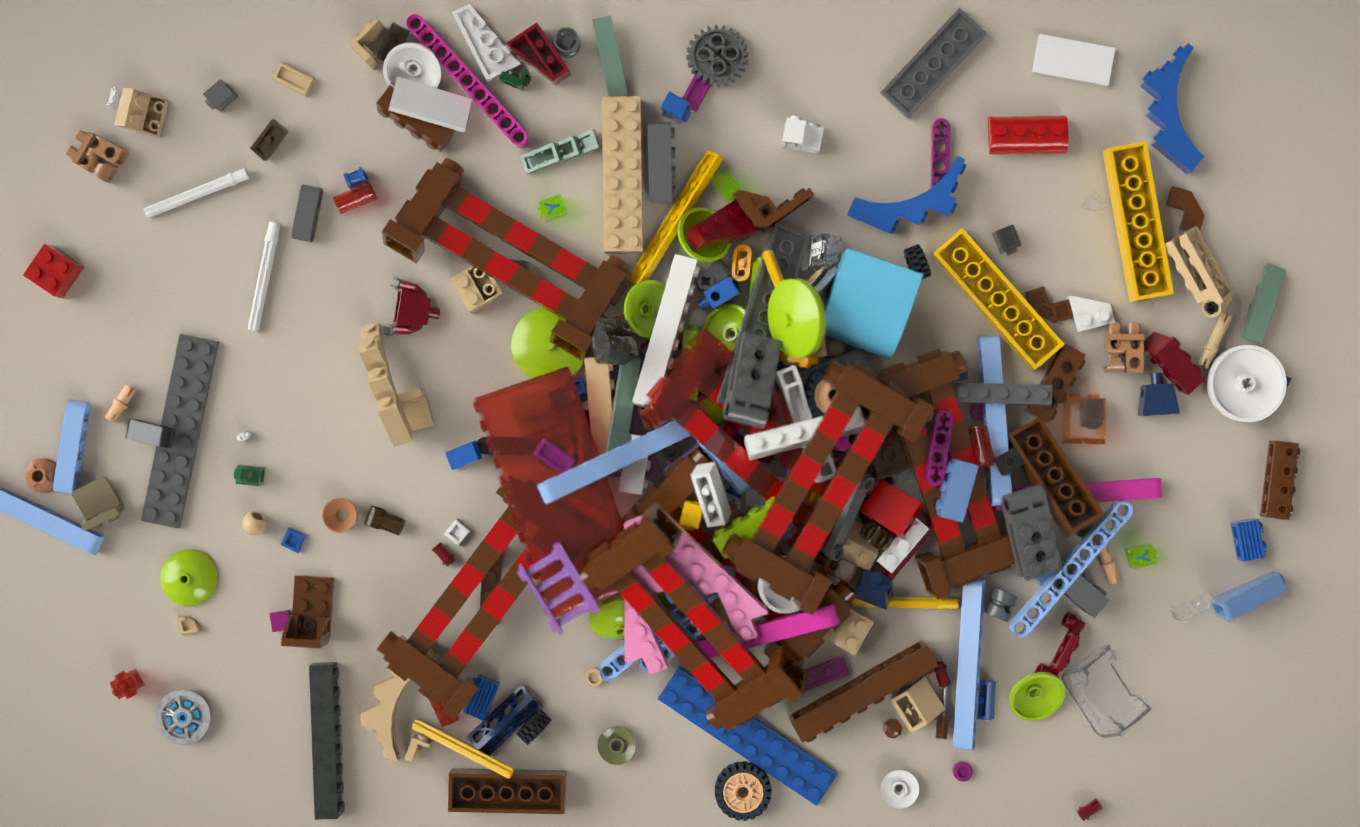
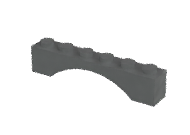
M951 382L958 404L984 403L1051 407L1052 385Z

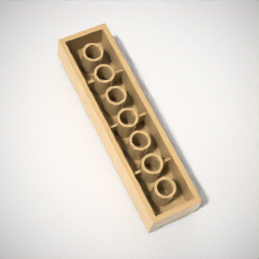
M641 96L602 97L605 254L643 253Z

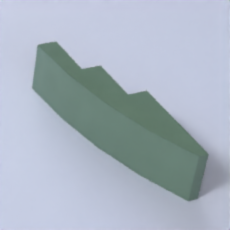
M611 15L592 19L608 96L620 97L628 95Z
M591 129L577 136H571L556 143L552 142L520 156L525 173L530 174L601 148L596 131Z
M1268 263L1264 266L1261 281L1256 287L1254 300L1249 305L1242 338L1257 344L1262 343L1285 274L1284 269Z

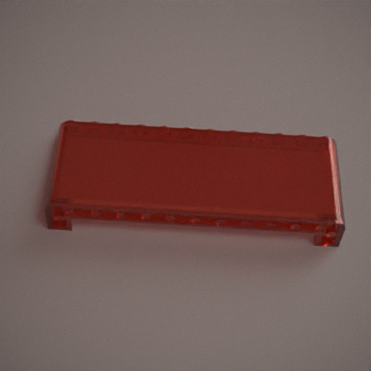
M566 366L475 397L473 407L475 412L480 414L481 421H479L481 430L486 432L488 437L486 445L489 451L492 450L494 458H492L495 469H499L501 476L498 479L501 487H505L507 505L512 507V520L519 527L520 532L517 533L520 542L525 545L524 555L526 560L530 561L531 565L552 554L551 551L554 550L553 545L560 541L576 569L580 572L589 560L587 558L589 553L605 542L609 544L617 539L618 533L624 530V526L607 476L546 504L537 487L538 484L561 474L533 455L543 438L576 459L571 469L599 456L571 371ZM555 560L532 574V578L540 584L562 571L564 565L561 560ZM565 577L542 591L541 595L547 603L572 588L574 581L571 577ZM612 584L602 591L598 587L593 590L589 589L597 603L621 596ZM575 594L552 608L551 611L555 618L561 617L583 604L582 602L585 599L582 594Z

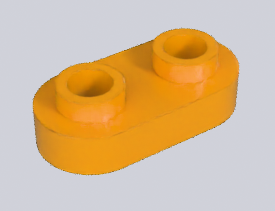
M746 244L737 246L733 252L731 275L738 283L748 282L752 275L754 252ZM744 253H747L746 258H742ZM745 271V275L740 277V273Z

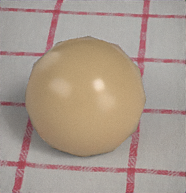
M830 338L825 339L828 357L836 358L846 352L847 344Z
M252 511L245 515L242 526L246 533L259 535L266 529L267 521L263 514Z

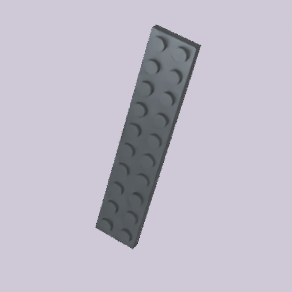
M776 222L773 224L765 251L773 250L784 280L798 278L810 236ZM763 258L738 335H742L746 331L772 338L768 323V305L775 287ZM736 342L716 401L723 405L725 403Z
M184 334L179 335L161 421L162 426L175 429L172 448L156 446L141 521L177 529L181 528L219 345L217 341Z

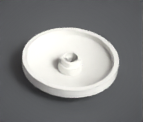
M1241 345L1224 351L1211 365L1207 377L1208 395L1214 407L1225 417L1239 422H1255L1270 416L1282 403L1287 388L1286 374L1277 357L1270 351L1254 345Z

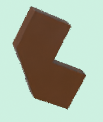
M1172 186L1166 206L1184 210L1179 229L1188 231L1197 226L1200 230L1205 215L1192 191Z
M1044 286L1024 292L1027 302L1039 316L1050 322L1057 323L1073 318L1069 300L1066 299L1049 304Z

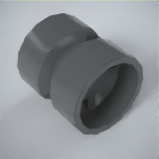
M569 27L561 28L556 32L554 44L558 53L565 58L576 56L581 48L577 32Z
M994 587L991 594L992 602H988L984 612L1008 622L1012 613L1010 608L1015 606L1018 597Z

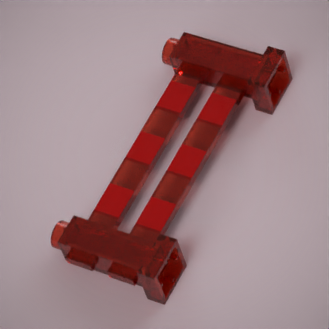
M704 328L698 331L687 343L692 348L686 347L671 364L674 369L667 378L660 377L647 392L646 396L649 399L643 405L645 409L640 413V416L657 430L663 423L673 419L764 500L767 501L772 497L776 498L783 483L756 459L749 461L747 451L688 400L695 390L698 389L720 410L723 411L724 408L723 404L716 402L723 378L713 369L725 366L734 356V353L710 331ZM768 418L764 428L735 422L749 435L778 428ZM797 448L777 453L773 456L791 471L803 449ZM839 458V460L835 463L836 470L839 468L844 458ZM832 478L820 483L813 482L810 489L818 496L810 506L802 501L792 518L791 523L794 526L788 532L791 537L786 542L790 548H792ZM875 478L873 486L867 491L866 495H870L878 486L879 482ZM834 524L832 530L830 531L829 535L827 536L826 540L824 541V543H823V545H822L821 548H823L824 544L829 540V538H830V536H831V534H832V531H833V529H834V527H835V524Z

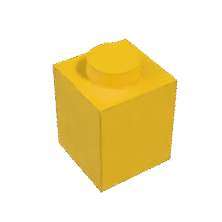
M685 500L679 522L680 525H683L684 529L693 531L699 528L703 512L698 501Z

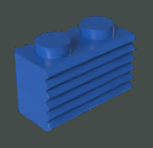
M669 91L661 105L662 116L665 115V117L681 125L682 122L686 123L691 115L690 102Z
M1252 518L1231 522L1237 560L1249 561L1265 558L1267 545L1262 540L1261 533L1264 532V528L1259 519Z
M479 674L477 679L473 677V680L481 686L466 704L463 713L484 721L500 683Z

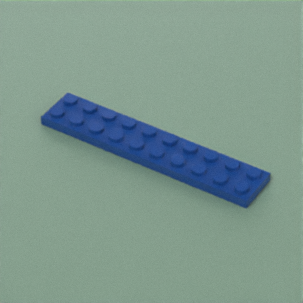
M681 667L677 668L658 697L659 701L816 806L838 775L836 771L755 717L729 731L724 727L720 729L712 727L706 717V710L713 706L714 698L693 675Z

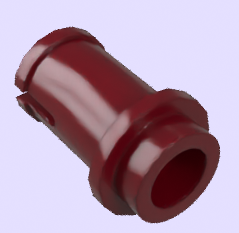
M441 542L432 549L443 562L442 565L448 567L456 560L454 558L455 555H451Z
M943 661L936 662L938 666L935 667L934 672L939 687H946L951 684L946 671L947 665Z
M1095 798L1084 807H1079L1077 813L1083 821L1090 820L1089 817L1102 810L1103 807Z

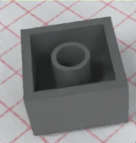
M1081 573L1064 595L1084 613L1095 618L1110 600L1106 597L1107 593L1101 587L1092 585V580L1084 573Z

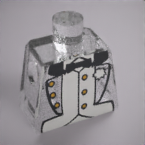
M811 233L808 269L818 271L824 267V269L829 270L838 265L841 259V251L844 247L842 237L828 233Z

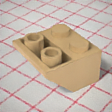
M123 88L114 125L131 131L160 137L169 100L136 89Z
M473 266L450 278L470 313L488 305L503 294L494 278Z
M926 676L906 686L891 697V702L911 733L927 725L946 710Z

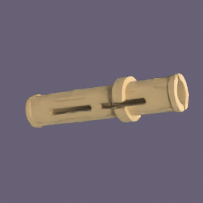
M1226 313L1220 314L1207 345L1203 347V354L1197 363L1199 367H1202L1204 364L1203 369L1209 370L1214 355L1218 354V347L1233 318L1231 315L1226 317Z

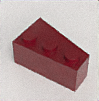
M537 22L505 43L511 52L554 85L559 84L571 75L568 67Z
M734 200L693 226L685 233V236L694 249L699 250L719 244H729L739 240L744 241L757 231Z
M1153 332L1144 341V351L1152 357L1150 361L1154 365L1156 363L1163 370L1162 374L1173 383L1178 391L1186 395L1191 394L1205 380L1201 375L1202 370L1190 361L1192 359L1191 356L1179 347L1181 344L1175 337L1170 338Z

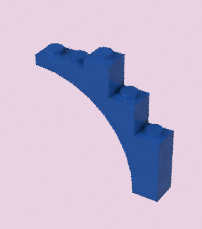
M1189 43L1183 47L1179 46L1172 55L1175 57L1171 62L1167 60L1160 69L1157 68L1152 72L1149 70L1142 78L1144 82L1140 86L1156 99L1147 108L1149 112L1146 114V117L1161 128L1154 135L1153 139L1155 141L1151 146L1185 174L1192 172L1204 158L1186 135L1179 119L1177 108L1179 76L1186 59L1194 49Z
M956 156L950 169L941 180L929 190L914 198L894 203H875L854 197L847 215L887 233H890L891 230L895 231L899 220H896L897 216L917 225L920 222L924 223L928 212L925 211L926 208L949 216L950 213H954L958 204L955 203L956 198L950 196V193L955 192L958 186L956 179L959 174H963L967 164H964L965 159Z

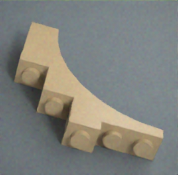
M379 322L366 324L360 328L361 342L359 343V355L368 371V384L377 400L378 415L394 447L412 442V429L400 403L389 369L381 326Z
M433 645L427 654L436 660L439 654L435 645ZM388 669V672L393 674L394 677L380 682L373 687L374 697L377 701H380V704L364 710L360 714V722L367 731L376 730L374 732L378 742H381L384 748L382 749L383 755L391 764L398 761L401 757L395 737V713L399 698L410 679L408 678L404 681Z

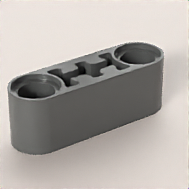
M302 184L292 228V239L313 242L323 197V188Z

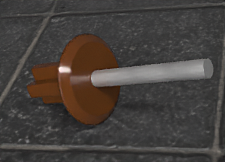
M948 686L943 688L942 703L945 706V708L947 703ZM946 710L941 713V716L934 718V720H937L935 738L947 740L948 721L954 722L952 718L945 717Z

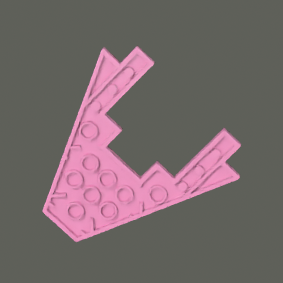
M642 516L625 521L624 529L634 522L639 524ZM673 519L683 532L675 551L667 555L669 560L689 582L692 581L694 588L702 597L718 592L733 629L742 642L758 637V632L752 619L768 614V609ZM641 565L634 568L632 571L660 601L657 593L664 590ZM624 599L625 663L643 658L650 674L667 669V660L654 631Z

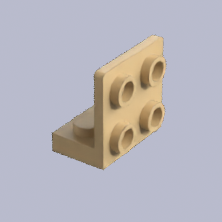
M378 18L367 22L364 27L365 29L360 34L354 35L349 44L372 70L378 64L374 60L376 56L368 47L386 30Z
M424 388L398 394L412 432L434 425Z

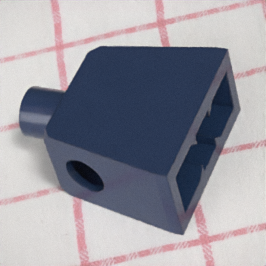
M1162 372L1150 373L1151 385H1141L1138 416L1180 414L1173 383L1163 384Z
M865 570L855 588L858 594L856 599L887 610L893 596L892 579L883 576L878 571Z

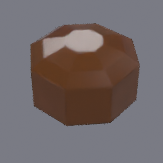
M888 719L884 722L883 731L887 737L897 738L901 735L902 726L898 720Z

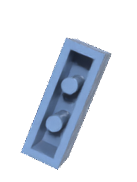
M951 458V461L946 465L945 472L947 475L945 481L941 483L940 491L942 493L940 499L935 504L937 515L963 522L978 465Z

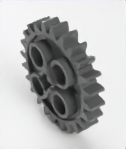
M715 25L714 30L707 26V32L701 29V36L694 35L695 41L690 40L691 47H687V52L689 53L687 60L690 61L688 62V67L692 68L691 74L697 73L696 80L703 78V84L710 81V87H712L715 82L718 88H720L721 82L728 86V80L735 83V76L741 78L740 71L745 72L746 70L744 65H748V60L745 58L749 57V52H746L748 46L742 45L744 38L738 39L739 32L733 35V28L725 31V25H723L721 30ZM718 40L722 44L719 46H715L712 44V42ZM728 53H734L736 57L728 58L726 55ZM707 54L709 58L703 60L699 56ZM716 66H720L723 68V70L721 72L714 71V68Z

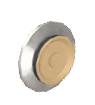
M822 267L807 282L819 293L833 278L837 268L833 267L826 270Z

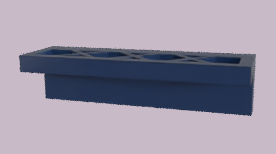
M521 684L467 737L474 748L490 756L543 705L537 698L532 696L524 684ZM524 692L526 697L521 702H517L518 696ZM511 706L510 712L504 715V710ZM494 719H497L496 726L494 728H490L491 722ZM480 732H483L482 739L477 742L475 737Z

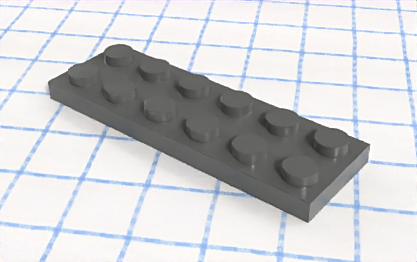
M959 8L880 94L902 115L909 119L981 42L987 33Z

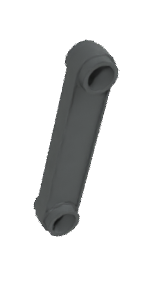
M866 472L841 512L829 540L822 548V552L831 560L838 561L843 556L844 544L865 495L873 486L874 478Z

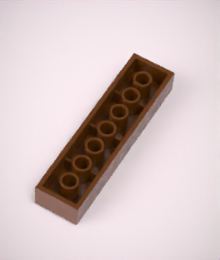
M920 640L790 714V722L801 742L806 741L809 743L817 738L816 735L819 733L831 731L834 728L833 725L839 722L841 724L847 722L854 713L860 714L866 711L868 705L882 702L885 699L884 696L890 693L891 695L898 693L905 684L911 685L917 682L919 676L933 673L938 665L927 645Z

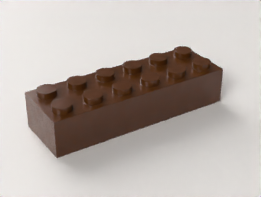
M1041 416L1007 434L1008 448L1016 447L1025 463L1020 467L1032 486L1040 484L1044 488L1050 514L1066 539L1098 522L1105 515Z
M452 768L449 772L448 812L564 814L566 810L567 771L514 769L511 778H506L491 769Z

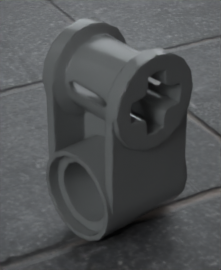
M722 259L716 261L698 277L696 282L698 290L705 292L731 276V270ZM702 279H708L710 281L708 284L709 286H702Z

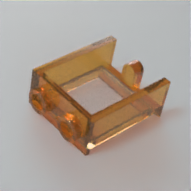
M1068 394V397L1063 402L1062 444H1105L1106 398H1100L1099 394H1088V398H1082L1080 394Z

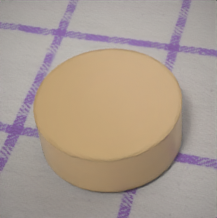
M592 667L586 671L585 682L589 686L598 687L602 684L603 679L599 675L600 668Z

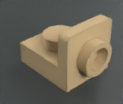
M421 733L419 735L415 734L404 759L412 762L414 757L418 758L422 747L419 745L430 748L433 741Z

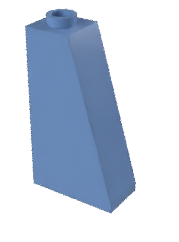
M1272 571L1210 598V602L1217 617L1231 621L1286 592V581L1283 575Z

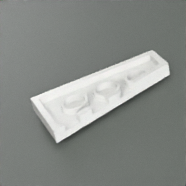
M470 4L452 11L486 82L501 76L502 71L508 73V71L521 67L520 62L513 57L508 48L501 43L497 35L490 30L485 21Z

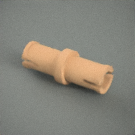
M125 385L118 398H114V404L104 417L116 423L122 411L128 408L127 404L134 393H136V390Z
M1106 544L1099 552L1102 562L1100 565L1105 571L1108 584H1115L1121 580L1115 567L1116 561L1113 560L1109 545Z

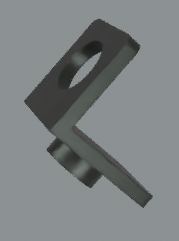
M1016 447L1008 448V451L993 459L1002 476L1025 464Z

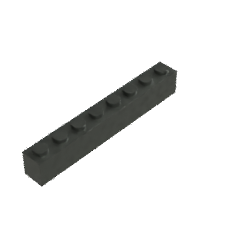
M336 662L312 663L309 665L315 820L338 819L344 813V801H341L344 784L340 778V774L343 773V763H340L342 744H339L342 727L341 724H338V717L341 716V707L338 705L340 687L337 686L340 671L339 667H336Z

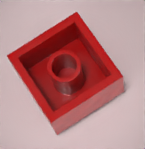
M44 243L23 276L52 296L64 298L84 266L56 247Z

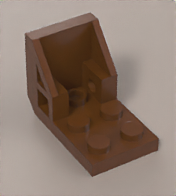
M802 188L794 194L793 200L790 202L788 199L778 205V208L775 207L769 197L740 189L733 193L732 200L738 203L756 231L765 232L774 223H778L811 200L814 193L810 188L807 190ZM767 211L768 214L764 215L762 212Z
M294 576L292 614L288 616L281 638V646L322 648L329 643L334 577Z

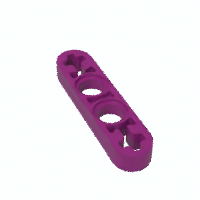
M943 118L936 120L931 129L930 188L938 182L939 176L934 177V174L943 175L949 170L950 123ZM942 123L943 127H946L942 131V137L946 136V139L935 138V136L938 137L940 135V130L936 129V126ZM943 142L946 147L945 151L938 152L935 148L936 143ZM937 161L944 162L945 169L943 171L936 170L935 163Z
M938 410L933 416L925 470V479L933 486L940 485L945 477L953 423L952 414L946 410ZM943 413L944 416L947 417V421H943L942 426L946 428V431L942 429H937V426L941 427L942 421L939 420V416H943ZM942 432L945 435V440L942 443H937L935 437L938 433ZM936 452L942 454V460L938 463H935L932 458ZM931 465L941 466L940 469L936 468V474L939 475V478H936L933 482L930 475H934L935 468H931Z

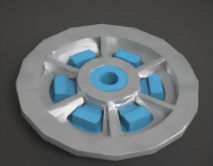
M183 689L173 691L162 699L157 707L155 718L157 728L164 738L171 743L186 745L196 742L205 735L210 726L211 713L210 707L202 696L194 691Z

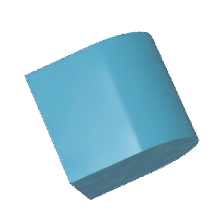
M847 248L839 258L836 267L837 272L832 278L823 304L826 319L824 335L827 338L890 359L904 331L923 274Z

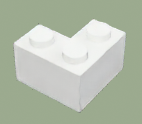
M791 116L785 122L781 147L818 154L824 128H821L816 123L806 125V121H803L802 117Z

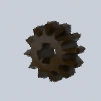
M867 521L859 532L860 537L883 552L889 548L893 540L891 534L873 521Z

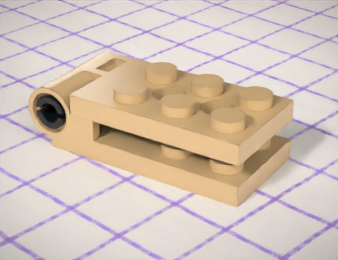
M1195 226L1165 244L1167 246L1166 251L1170 257H1173L1178 273L1183 275L1185 286L1192 292L1197 303L1204 301L1202 303V312L1207 317H1216L1231 304V295L1234 292L1199 228Z

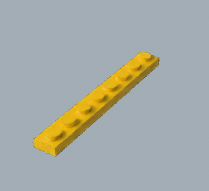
M709 150L706 151L627 278L629 282L636 285L639 282L649 280L678 233V224L681 217L694 207L722 162L723 157Z

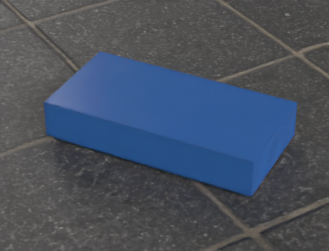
M476 440L445 452L451 470L482 459Z

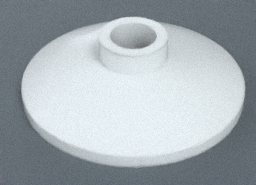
M894 770L888 773L882 780L881 795L884 801L891 807L906 808L916 801L919 794V784L910 772ZM898 784L902 785V789L899 791L895 789Z

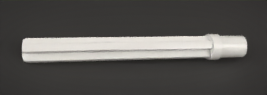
M246 168L233 173L230 172L226 176L145 207L143 209L146 217L151 218L229 186H235L237 183L250 179V175Z
M269 222L267 235H265V246L248 324V330L258 332L260 328L276 245L279 241L278 236L281 226L279 223Z

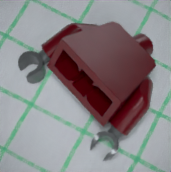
M398 277L393 278L399 281L397 286L391 285V287L398 290L393 325L387 324L384 326L391 328L390 333H384L386 336L394 334L410 335L421 330L423 325H427L429 318L439 319L440 308L430 307L431 298L427 297V293L418 284L402 281Z

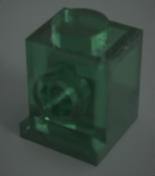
M237 465V468L234 470L235 484L263 486L265 466ZM249 471L252 472V478L247 476Z

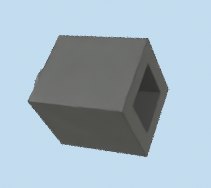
M221 79L203 93L207 98L206 104L212 110L217 109L220 112L238 98Z

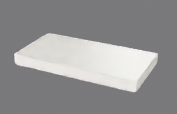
M1039 34L1032 73L1107 87L1109 85L1115 48Z
M397 77L389 111L464 132L472 99Z

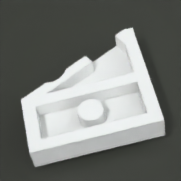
M1076 296L1067 297L1073 313L1072 319L1076 332L1115 323L1110 304Z

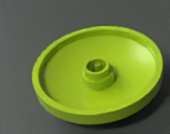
M799 278L780 282L773 290L768 305V323L772 338L782 341L780 350L791 358H803L814 354L823 341L826 327L825 311L818 292L809 282Z
M545 308L535 309L519 321L512 335L511 350L516 365L526 376L541 383H559L576 374L582 367L584 360L581 361L550 343L551 331L560 317Z

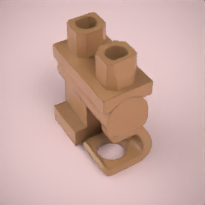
M79 130L76 139L82 142L79 149L74 146L69 147L66 154L72 159V162L90 173L95 171L99 179L110 184L118 168L107 163L101 164V158L118 167H122L129 152L91 132Z
M1110 323L1108 333H1105L1104 344L1105 353L1109 354L1108 360H1110L1108 366L1103 367V371L1144 373V334H1141L1140 323H1128V333H1121L1122 323ZM1121 353L1124 354L1123 364L1121 362V358L1119 357Z

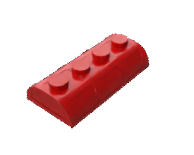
M1066 115L989 116L987 118L989 155L1067 153L1069 131Z

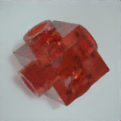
M137 669L128 673L124 670L115 675V680L110 682L111 691L118 699L123 697L129 699L137 694L136 690L145 686Z

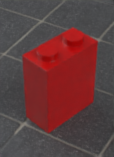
M881 479L879 483L873 486L870 498L863 502L861 513L864 517L903 539L921 512L923 505L918 500Z

